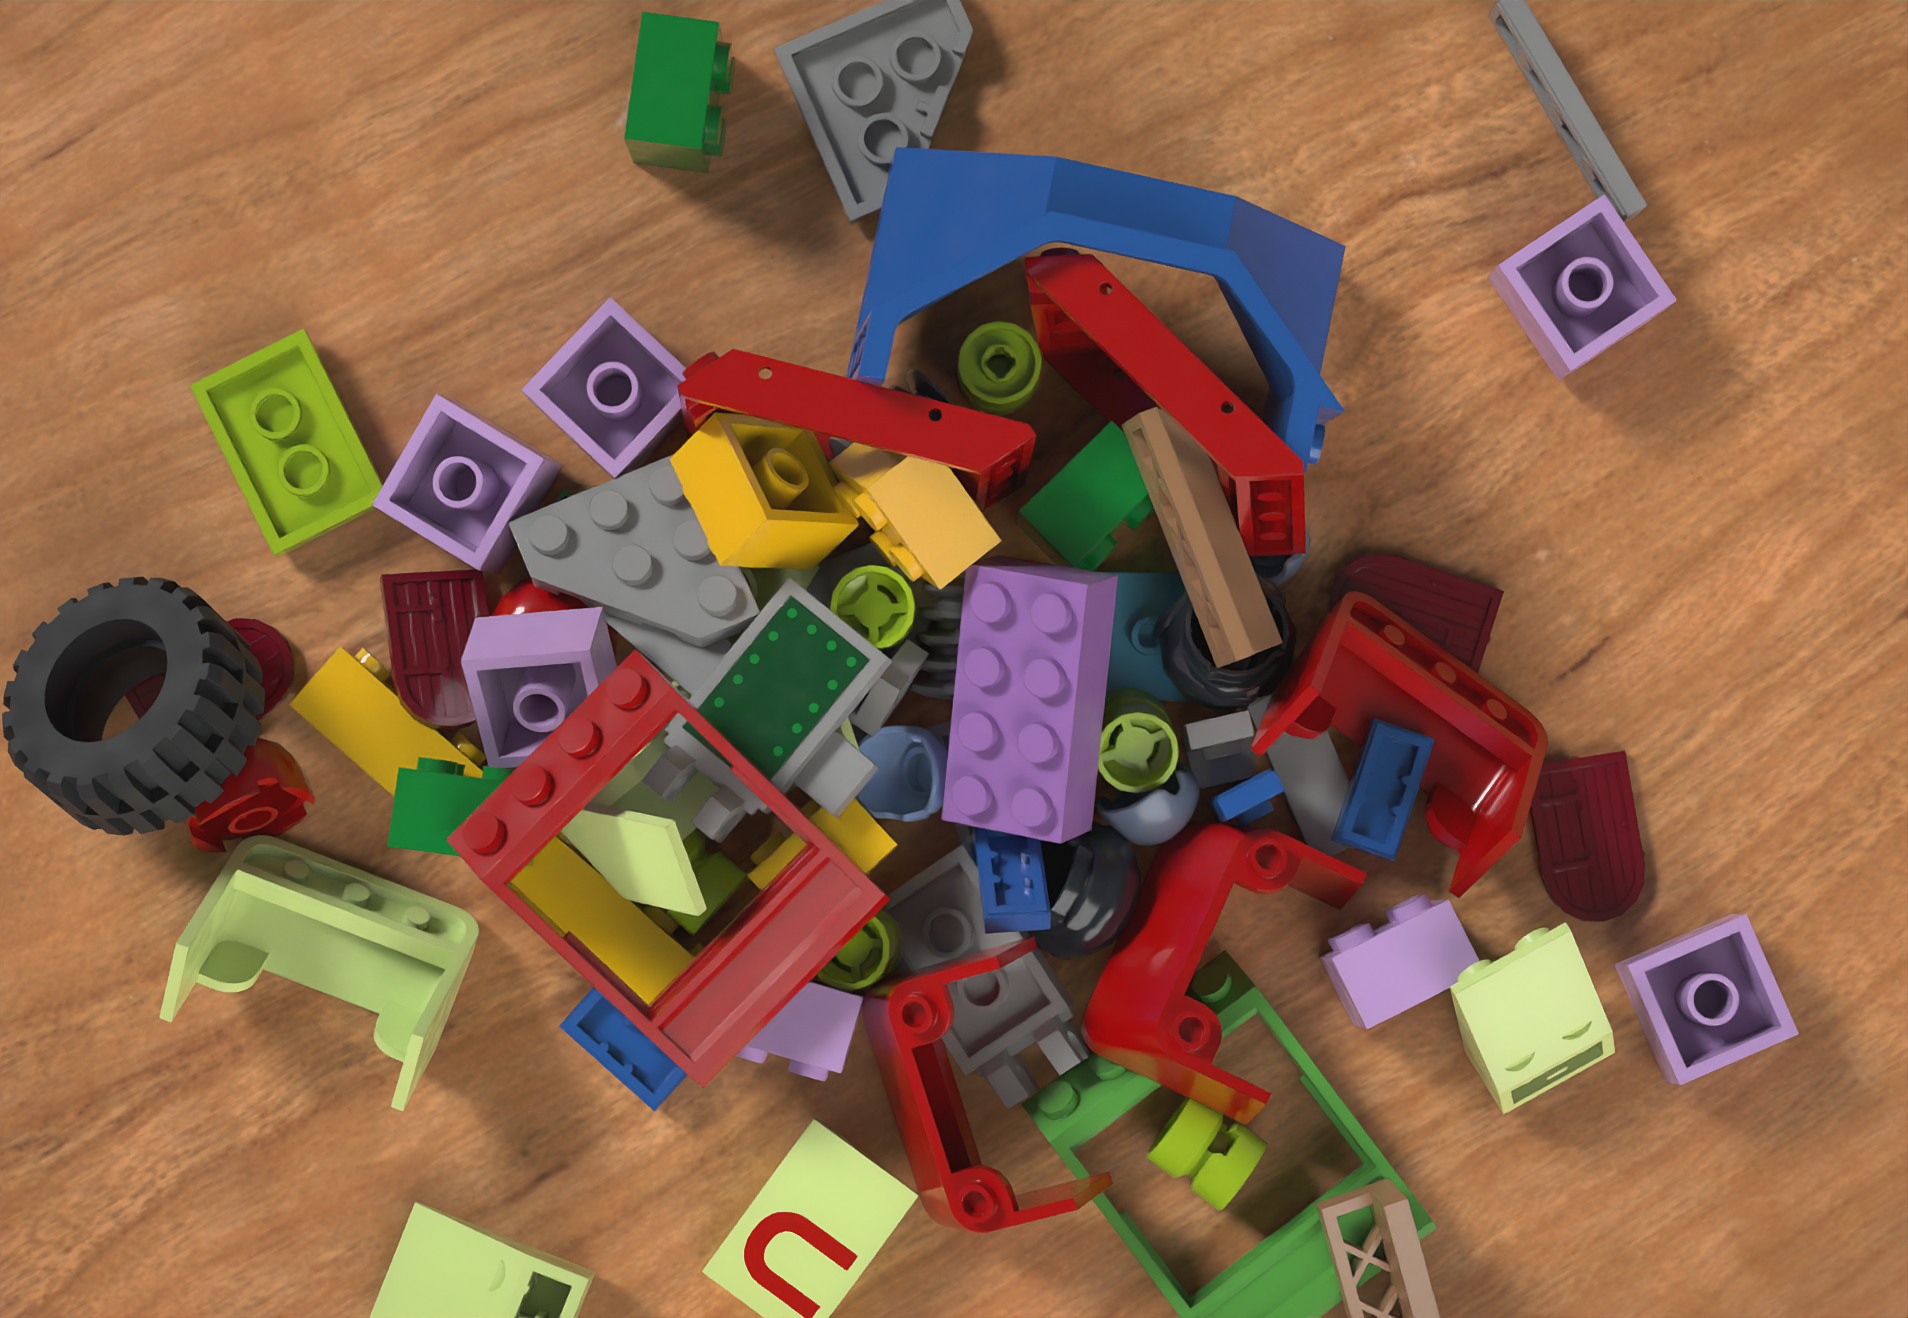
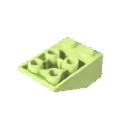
M1566 922L1551 931L1549 928L1544 927L1530 932L1515 945V951L1495 962L1486 959L1474 963L1458 976L1457 983L1450 986L1465 1053L1503 1115L1615 1053L1613 1031L1573 934Z
M415 1202L369 1318H578L595 1271L422 1203Z

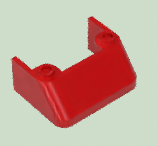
M1348 592L1328 613L1271 695L1251 750L1262 756L1283 732L1294 737L1314 740L1319 738L1330 725L1359 746H1362L1370 719L1374 718L1435 739L1419 789L1428 795L1424 813L1429 832L1440 844L1451 847L1460 853L1449 888L1450 893L1460 898L1522 838L1548 747L1547 733L1540 721L1530 711L1380 602L1362 592Z
M1188 821L1173 838L1161 843L1141 885L1140 896L1134 914L1123 933L1117 938L1082 1015L1081 1033L1085 1043L1096 1054L1247 1125L1267 1105L1272 1093L1212 1065L1222 1039L1220 1022L1216 1014L1209 1007L1184 995L1233 885L1236 884L1251 892L1269 895L1283 890L1288 885L1341 910L1362 886L1367 873L1273 829Z
M1034 936L890 976L874 984L866 992L862 1002L863 1020L922 1205L935 1222L946 1227L976 1233H988L1076 1211L1113 1184L1110 1173L1105 1172L1015 1195L1010 1182L1000 1171L990 1166L982 1165L942 1040V1036L949 1031L954 1020V1004L947 983L997 970L1037 949Z

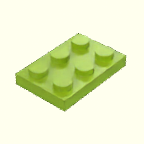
M304 328L189 385L274 556L280 557L376 509L372 504L384 484L308 332Z

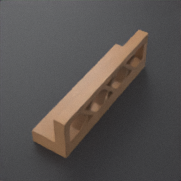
M1154 407L1138 413L1122 424V428L1216 667L1225 666L1281 644V637L1209 455L1162 409Z
M1389 1178L1316 1203L1347 1318H1364L1362 1310L1372 1314L1370 1318H1440L1408 1198ZM1370 1206L1374 1224L1362 1246L1360 1247L1343 1239L1337 1217ZM1379 1243L1384 1258L1374 1254ZM1346 1251L1356 1256L1351 1266ZM1369 1262L1388 1271L1390 1283L1377 1305L1359 1297L1356 1285ZM1395 1302L1400 1316L1390 1312Z

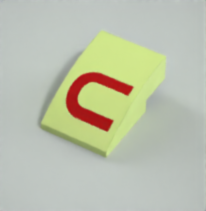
M815 1116L702 1272L764 1318H829L919 1196V1192Z

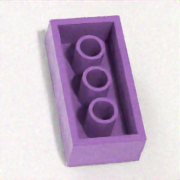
M1001 555L976 561L966 569L942 820L1060 844L1092 829L1118 575Z

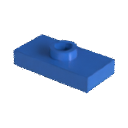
M1376 718L1370 719L1331 841L1388 861H1395L1435 739Z
M1268 769L1209 799L1210 803H1208V806L1217 823L1234 817L1239 826H1244L1273 811L1274 809L1269 798L1285 791L1275 770L1271 771Z
M973 826V841L985 934L1050 929L1051 913L1040 839Z
M595 987L588 992L559 1025L561 1029L653 1111H656L687 1076L677 1064Z

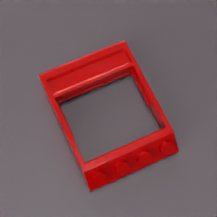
M1059 247L1047 249L1040 256L1025 257V272L1030 290V306L1039 348L1043 352L1044 360L1107 423L1112 420L1123 432L1122 424L1138 413L1157 407L1169 415L1209 455L1248 556L1306 554L1303 461L1093 254H1080L1075 249ZM1108 288L1112 289L1110 294H1108ZM1122 372L1125 374V377L1117 380L1114 378V375ZM1226 405H1230L1234 408V410L1229 414H1226L1221 410Z
M731 349L721 357L715 351L705 354L683 371L682 375L686 380L677 385L688 439L715 412L749 415L812 431L824 455L831 459L834 458L828 442L831 437H835L852 443L855 442L948 466L982 513L1025 485L1036 440L1035 432L1027 423L737 349ZM763 369H768L772 375L768 379H762L759 376V372ZM932 411H938L942 417L939 421H932L929 418V414Z
M636 649L446 839L485 885L702 1088L890 900L852 858ZM679 712L733 765L730 770L807 845L648 1005L570 931L565 933L511 881Z

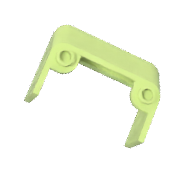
M675 680L672 682L688 700L691 698L692 695ZM847 717L837 729V732L859 750L849 718ZM672 718L561 832L623 898L699 916L707 907L682 840L698 828L691 822L710 796L720 790V788L698 771L673 802L659 796L642 781L660 756L671 749L663 741L669 734L664 729L673 720ZM793 783L786 793L793 790L797 785Z
M265 835L252 836L238 844L176 942L159 1018L172 1022L195 983L220 992H240L250 988L256 982L262 970L274 973L380 1014L374 1029V1040L382 1052L403 1062L391 1107L404 1111L438 1045L475 948L479 934L478 924L468 912L449 903L282 839Z

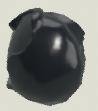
M1256 574L1282 643L1219 668L1216 667L1186 589L1180 598L1155 622L1152 639L1160 647L1163 672L1184 698L1213 710L1246 709L1273 694L1290 670L1298 635L1285 607L1287 599L1278 586Z
M1092 820V829L1061 844L1040 840L1051 913L1050 929L1027 932L1030 936H1034L1037 947L1040 950L1064 960L1087 956L1110 946L1125 930L1134 914L1140 896L1141 874L1135 853L1127 839L1112 826L1100 825Z

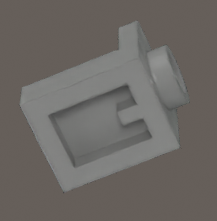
M907 639L892 658L893 662L850 713L848 716L849 721L874 737L904 697L929 653Z
M1249 710L1186 724L1181 728L1189 767L1199 782V789L1243 780L1256 775L1257 770L1249 739L1255 735Z

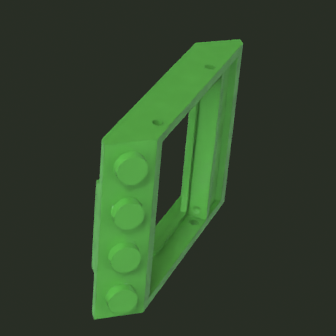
M1224 950L1193 974L1184 995L1206 1005L1216 1014L1222 1029V1039L1257 1013L1302 1073L1299 1079L1363 1164L1191 1296L1187 1294L1125 1210L1119 1214L1104 1192H1101L1092 1200L1181 1318H1320L1341 1302L1342 1296L1316 1203L1389 1178L1408 1198L1419 1241L1435 1230L1437 1226L1255 984L1228 952ZM1093 1051L1090 1052L1091 1056L1058 1076L1021 1104L1076 1179L1091 1175L1074 1154V1151L1161 1086V1084L1116 1064ZM1370 1206L1337 1217L1342 1238L1361 1247L1374 1224ZM1379 1243L1374 1254L1384 1258ZM1346 1251L1351 1266L1356 1256ZM1369 1262L1356 1285V1289L1379 1273L1382 1268Z

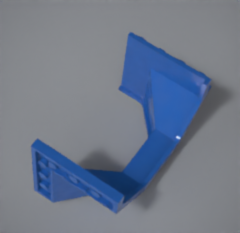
M896 147L889 167L846 375L847 378L882 386L885 381L894 334L898 325L963 286L1045 244L1054 242L1066 243L1213 276L1269 384L1262 421L1303 461L1304 473L1307 471L1308 463L1317 464L1325 437V426L1323 424L1345 412L1320 375L1345 245L1237 196L1061 157Z

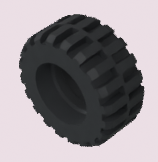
M144 576L119 579L118 586L116 587L110 582L102 583L87 589L88 596L80 601L76 598L69 599L57 608L60 614L49 624L43 621L32 633L35 641L28 651L21 649L13 664V670L17 673L15 680L7 681L3 705L10 711L2 713L4 738L9 741L8 753L14 765L24 773V778L80 824L92 830L102 829L107 834L125 836L133 834L134 829L140 834L165 829V821L170 819L175 823H181L196 815L194 808L204 800L212 803L225 791L220 785L231 773L236 777L247 762V758L243 755L247 746H255L261 723L255 717L257 714H263L265 689L260 685L263 673L258 659L250 652V645L201 596L189 587H180L173 580L158 577L150 578L148 581ZM167 671L162 689L147 713L126 731L109 739L102 740L107 720L121 698L141 681L155 674Z

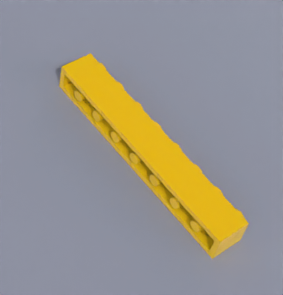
M340 646L289 704L393 797L395 795L398 768L416 769L418 757L458 762L457 764L465 765L464 776L482 779L483 767L481 763L486 759V754L459 731L450 739L441 730L431 729L414 720L400 705L396 691L385 682L391 671L364 647L354 655L350 650ZM560 831L534 857L533 866H525L511 882L565 933L570 931L649 1005L705 946L699 942L692 951L673 935V932L680 925L670 918L661 907L647 904L642 908L637 902L623 898Z

